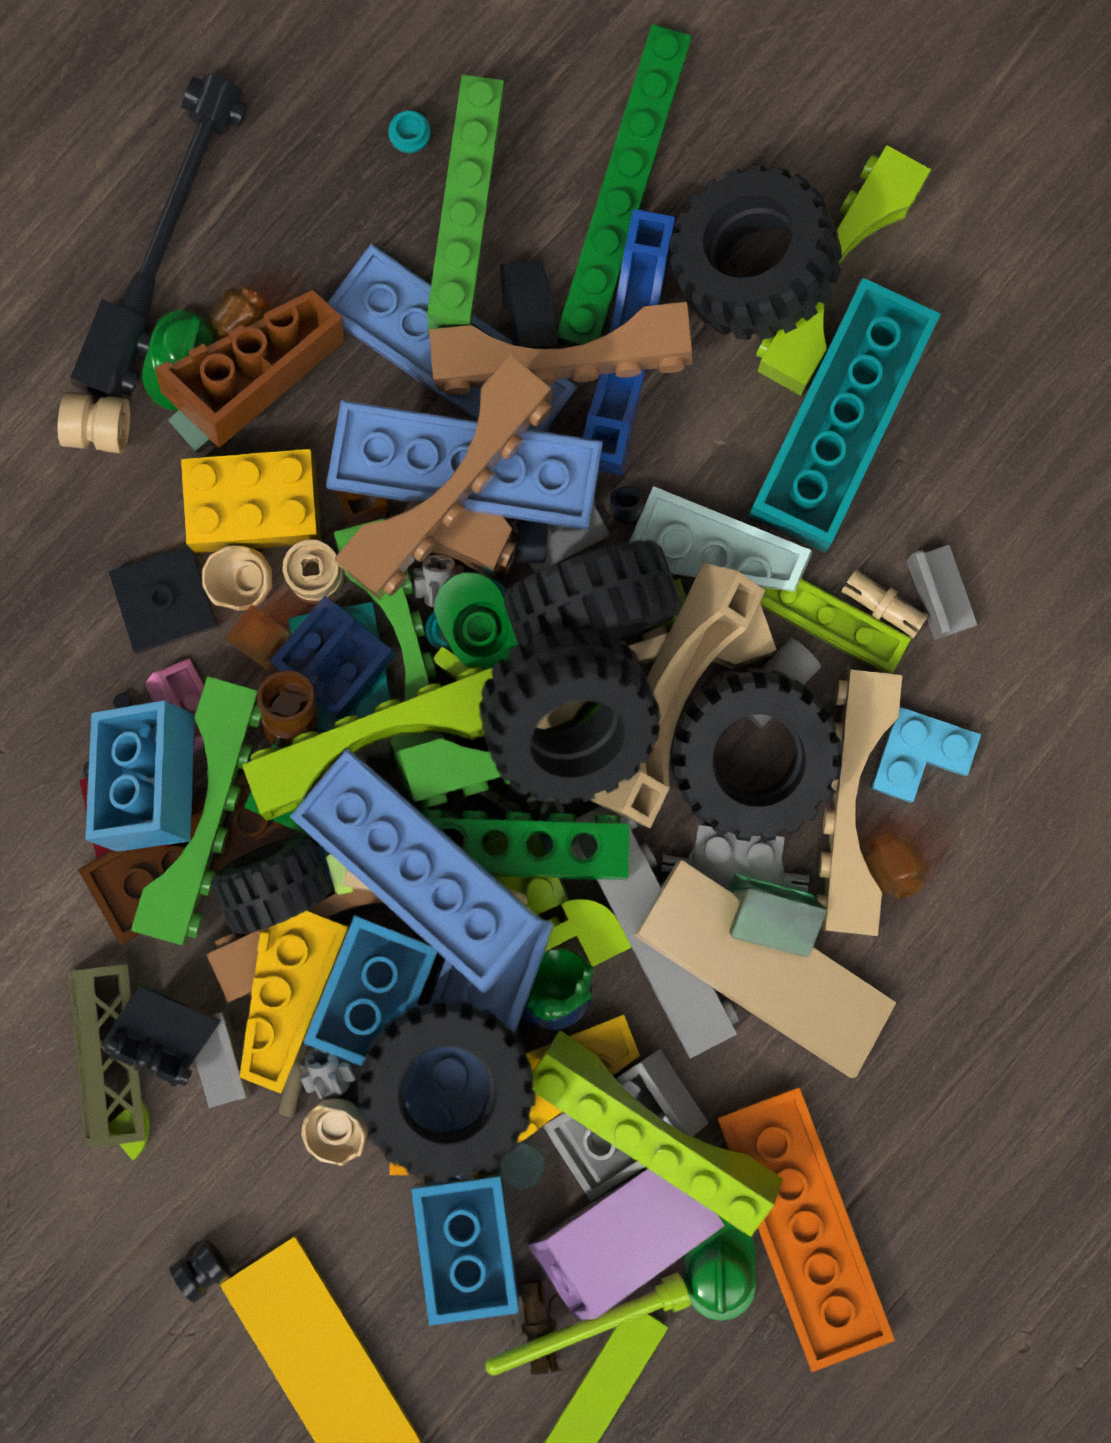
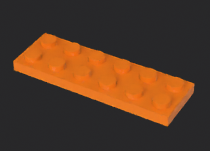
M797 1086L716 1117L729 1151L745 1153L783 1178L775 1205L758 1226V1231L811 1372L895 1341L800 1087Z

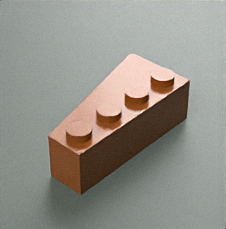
M311 290L264 313L263 319L245 328L242 324L228 331L227 337L207 347L205 344H202L188 351L189 356L173 364L168 361L156 367L160 392L220 448L344 343L343 317L314 290Z

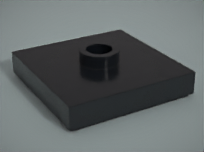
M189 546L109 571L134 653L139 654L218 628L208 595L202 587V576L195 554Z

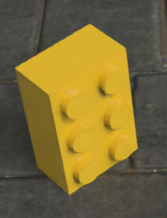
M311 449L181 459L186 544L194 553L216 552L225 546L231 545L257 549L294 546L296 543L307 539L322 542L317 466Z

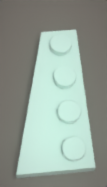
M654 486L629 542L631 543L636 540L645 541L647 539L656 542L662 547L670 572L673 575L696 578L703 563L739 571L760 587L796 592L812 555L810 549Z

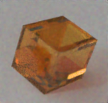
M251 605L226 637V640L267 671L272 665L269 661L289 639L291 634L254 605Z

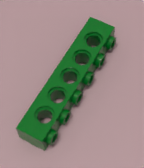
M419 810L444 833L449 831L461 833L464 838L462 849L493 876L628 880L630 824H621L620 816L596 815L594 816V823L576 822V815L550 814L549 822L532 821L531 813L510 812L506 813V820H488V812L462 811L461 819L444 818V811ZM494 832H500L508 838L506 851L498 856L487 854L483 847L485 838ZM536 834H546L553 841L551 852L544 857H535L527 849L529 839ZM580 835H589L597 843V851L590 858L582 859L572 852V842Z

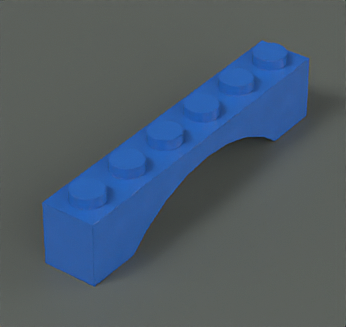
M633 209L624 249L610 333L628 322L644 306L661 305L672 255L670 250L671 236L676 233L674 216ZM641 370L642 373L634 377H618L616 373L600 374L583 438L603 441L598 468L600 472L624 475L646 370Z

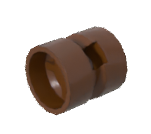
M288 670L276 672L268 676L259 686L257 693L264 733L268 740L279 748H286L293 745L292 740L301 734L311 731L318 733L320 723L314 689L308 678L298 672Z

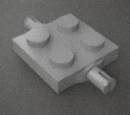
M698 824L695 846L689 858L665 854L662 857V862L676 864V862L683 860L771 920L774 917L775 903L781 889L804 893L808 891V885L792 883V881L809 883V874L784 872L782 863L784 836L776 835V840L765 842L762 841L760 836H751V840L748 842L737 840L733 833L728 832L724 836L714 831L711 826ZM661 864V872L671 873L674 866Z

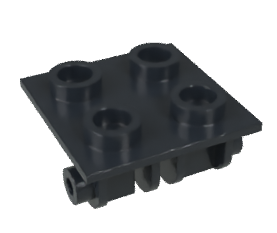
M140 984L102 1041L101 1046L104 1047V1052L110 1054L109 1059L118 1060L130 1066L134 1064V1070L140 1071L143 1065H146V1075L152 1076L155 1070H158L156 1077L169 1082L171 1086L175 1087L177 1084L185 1086L192 1074V1070L189 1067L220 1024V1019Z

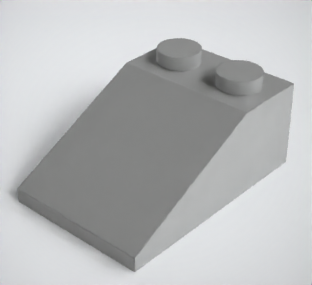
M661 1049L615 1078L644 1107L689 1136L693 1137L709 1124ZM562 1113L543 1126L590 1201L645 1167L565 1113Z

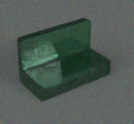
M734 874L729 890L740 901L729 934L734 939L808 957L827 909L812 894Z

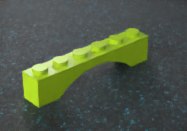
M886 145L879 158L873 154L871 155L860 175V178L865 180V183L859 193L853 190L850 191L839 211L840 214L845 216L838 229L836 228L842 249V258L838 262L839 265L847 254L866 237L884 226L905 218L931 169ZM821 302L815 306L818 313L809 321L802 318L795 323L797 329L786 334L783 329L778 330L773 338L763 340L756 353V356L762 358L757 372L800 396L806 389L827 350L823 329L824 304Z
M481 667L469 669L457 676L458 681L443 687H441L440 683L425 686L416 692L417 697L400 703L399 699L389 700L378 705L375 708L376 713L361 719H359L358 715L348 716L333 724L335 729L318 735L316 731L307 732L295 737L292 740L293 745L278 751L275 747H270L251 755L252 761L242 764L259 813L268 821L296 810L346 749L355 753L377 741L412 733L447 734L470 741L484 737L485 734L479 715V703L483 699L481 691L485 681L488 678L493 679L491 674L492 668L482 671Z
M558 1032L533 1070V1089L535 1094L751 1237L775 1205L783 1178L745 1153L728 1151L707 1144L663 1121L627 1092L606 1069L595 1053L565 1033Z

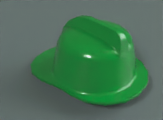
M178 310L167 313L162 317L152 332L144 360L142 381L146 393L154 403L168 410L178 411L179 409L160 392L155 368L168 361L173 364L189 356L188 351L202 344H205L207 347L218 341L210 324L205 318L194 312Z
M463 572L454 575L442 584L435 597L434 612L438 625L457 658L463 665L471 669L481 667L482 671L490 668L493 669L500 659L506 661L509 658L508 652L517 646L518 643L504 605V598L491 579L480 573Z
M719 1216L725 1226L685 1254V1286L691 1304L697 1312L708 1319L724 1321L734 1319L744 1313L754 1299L756 1288L755 1246L752 1236L750 1237Z

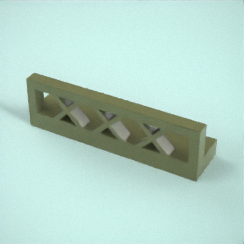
M128 964L69 971L68 982L85 1147L96 1148L144 1141L145 1131L139 1072L134 1070V1064L130 1066L116 1060L127 1069L128 1081L118 1094L104 1084L103 1073L113 1060L109 1059L108 1056L102 1063L101 1049L103 1050L104 1047L101 1046L102 1041L99 1038L100 1026L109 1015L117 1020L119 1014L114 1009L120 1003L122 1012L131 998ZM117 974L119 994L108 1006L95 996L93 977ZM96 1005L104 1011L99 1019L97 1018ZM128 1091L130 1095V1104L127 1103L124 1099H122ZM105 1093L113 1099L107 1108ZM120 1104L132 1115L133 1132L109 1136L108 1116Z

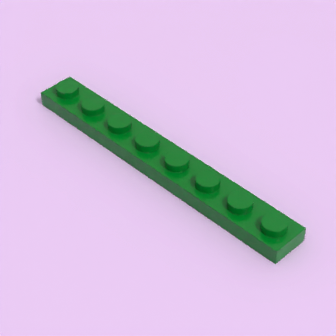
M651 25L558 327L557 338L560 343L578 346L601 338L622 269L624 249L633 209L640 210L691 43V35Z

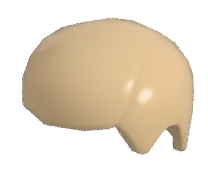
M236 545L225 546L209 555L202 568V587L210 601L217 606L237 611L251 610L266 600L272 588V569L264 556L253 548Z
M342 1098L326 1099L312 1107L303 1119L301 1131L304 1144L310 1154L320 1162L337 1164L338 1166H343L357 1156H361L368 1135V1129L365 1122L362 1121L360 1109L353 1102Z

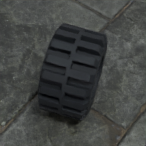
M309 836L288 837L257 848L221 868L210 881L229 927L234 933L256 932L285 922L318 904L333 888L312 837Z

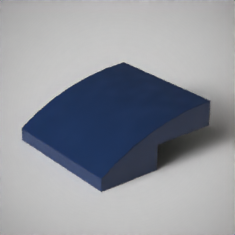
M324 596L269 662L280 671L298 672L307 677L313 685L315 700L340 720L350 712L397 654L360 625L346 611L327 596Z

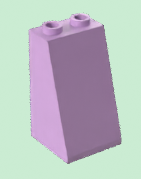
M644 1167L527 1246L575 1321L598 1318L725 1225L719 1218V1215L647 1167Z

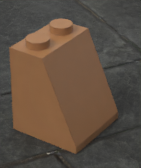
M408 502L403 513L415 508L419 503ZM465 511L451 528H448L446 525L442 527L433 538L437 541V544L431 551L435 555L449 556L455 561V564L462 565L472 572L480 573L487 578L498 580L501 572L508 575L518 553L515 550L517 543L513 539L512 527L502 516Z

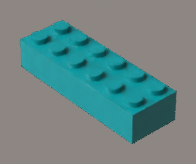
M862 278L748 517L826 553L836 536L941 315L940 313Z

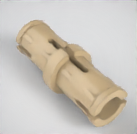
M858 569L854 571L847 581V585L841 591L872 610L874 618L878 620L881 617L913 639L929 616L896 596L898 591L892 587L889 590L885 589L862 574Z

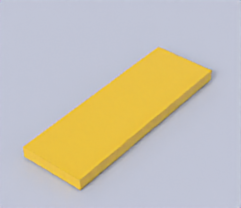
M297 1235L220 1284V1287L315 1443H424Z

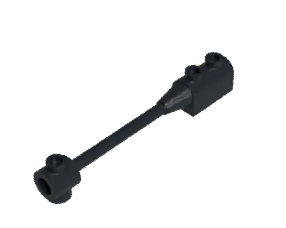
M210 74L204 75L202 80L194 76L192 77L181 108L189 111L188 117L198 125L139 272H136L130 280L118 305L103 299L100 302L71 374L72 386L102 398L107 396L121 398L122 394L132 396L140 375L139 372L132 369L138 355L146 357L152 332H149L148 329L151 324L149 317L156 284L155 276L213 132L227 133L230 125L239 128L247 108V104L240 101L242 96L241 89L230 81Z

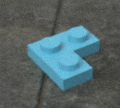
M900 707L899 718L890 727L870 789L912 803L914 802L926 763L962 776H967L981 734Z

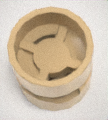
M65 392L58 414V440L62 447L87 449L93 442L96 450L122 454L127 446L130 431L131 412L129 400L127 398L107 396L100 398L96 403L91 394Z
M307 539L296 543L287 551L283 559L282 571L287 584L301 600L309 604H318L324 596H327L330 600L334 599L344 585V571L334 560L337 556L327 544L319 540Z

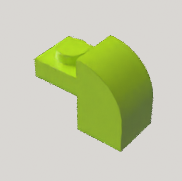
M576 899L564 902L561 906L568 920L560 923L557 916L548 920L555 923L545 951L577 936L592 967L632 947L615 915L608 908L595 901Z

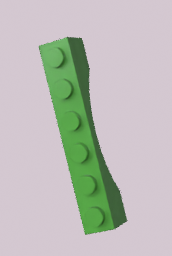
M469 75L461 76L427 311L428 333L430 329L472 325L486 209L503 107L504 80Z
M383 518V519H380V520L372 521V522H369V523L384 521V518ZM364 524L334 532L339 552ZM408 569L404 572L408 577L401 588L392 596L386 593L381 600L377 599L345 572L349 580L366 591L383 609L392 623L402 648L406 672L404 702L417 697L416 692L425 686L431 685L429 678L436 677L437 675L431 653H422L418 637L425 635L419 610L411 612L406 597L407 595L414 594ZM429 732L401 734L391 739L394 754L399 750L440 738L454 744L456 743L453 735L445 736L444 734Z
M207 676L195 715V721L203 738L208 761V790L204 811L193 838L181 856L160 877L143 888L131 931L179 945H188L190 937L197 938L204 913L197 912L202 895H210L212 890L210 881L216 874V871L210 870L215 853L222 854L228 837L229 829L223 828L227 810L235 811L240 797L241 787L235 785L239 770L243 769L242 764L251 760L254 745L248 744L252 727L259 728L262 722L257 701L258 690Z
M592 702L586 713L571 728L590 719L600 709L602 703ZM442 738L399 750L394 754L406 799L411 804L420 802L422 810L448 802L446 794L462 789L464 797L489 790L487 781L501 778L496 770L495 763L492 761L490 752L462 747Z

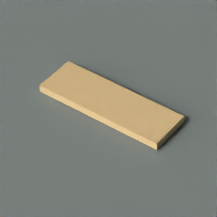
M683 860L676 862L634 934L635 937L850 1078L857 1077L897 1003Z

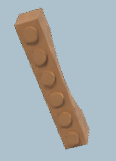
M687 302L644 306L628 322L610 334L583 345L563 349H531L511 345L490 337L473 325L429 330L433 381L438 392L445 391V394L454 396L467 394L471 391L470 388L482 387L509 355L513 356L548 386L554 384L556 379L573 377V380L576 382H589L598 379L600 374L616 373L618 377H634L642 373L641 370L659 368V371L662 373H674L683 370L685 365H693Z
M509 355L481 387L480 413L475 435L464 460L452 477L432 497L410 511L384 521L364 524L334 558L339 567L377 599L381 600L386 593L390 596L394 595L406 581L408 575L404 572L415 559L419 562L423 561L434 549L437 541L433 538L442 527L446 525L448 528H451L460 519L466 510L463 503L472 492L475 491L477 494H480L490 484L495 476V473L491 470L502 457L509 460L519 450L524 442V439L520 436L531 424L537 427L545 420L553 408L550 404L552 400L551 388L513 356Z
M353 889V892L338 895V892H336V894L323 899L308 910L332 919L339 914L361 906L382 904L384 902L373 892ZM261 930L242 938L239 933L227 935L214 942L217 950L206 954L228 1002H235L252 993Z

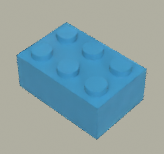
M165 700L91 713L86 841L116 852L191 841L194 714Z
M354 915L304 1037V1043L362 1066L369 1045L374 1037L381 1033L384 1025L394 1016L396 1018L406 1012L407 1008L417 1004L438 951L430 944Z
M502 1171L478 1174V1176H474L475 1178L464 1181L457 1177L448 1179L447 1183L433 1181L415 1183L411 1189L429 1326L519 1313V1297Z

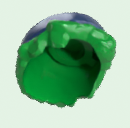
M564 948L545 951L522 1013L523 1017L531 1025L545 1030L564 1029L577 1022L588 1010L593 997L591 977L594 973V968L587 964L583 957Z

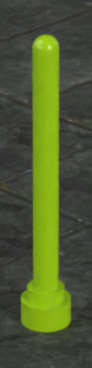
M678 1272L661 1279L662 1283L655 1286L654 1292L609 1309L596 1319L582 1320L493 1356L486 1361L485 1369L490 1375H498L662 1308L664 1312L672 1309L675 1313L690 1307L691 1301L683 1279Z

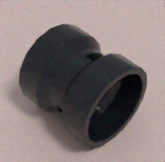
M209 1240L196 1247L193 1256L188 1259L181 1258L169 1267L176 1285L185 1297L193 1303L206 1295L209 1286L212 1284L220 1285L232 1276L224 1257Z

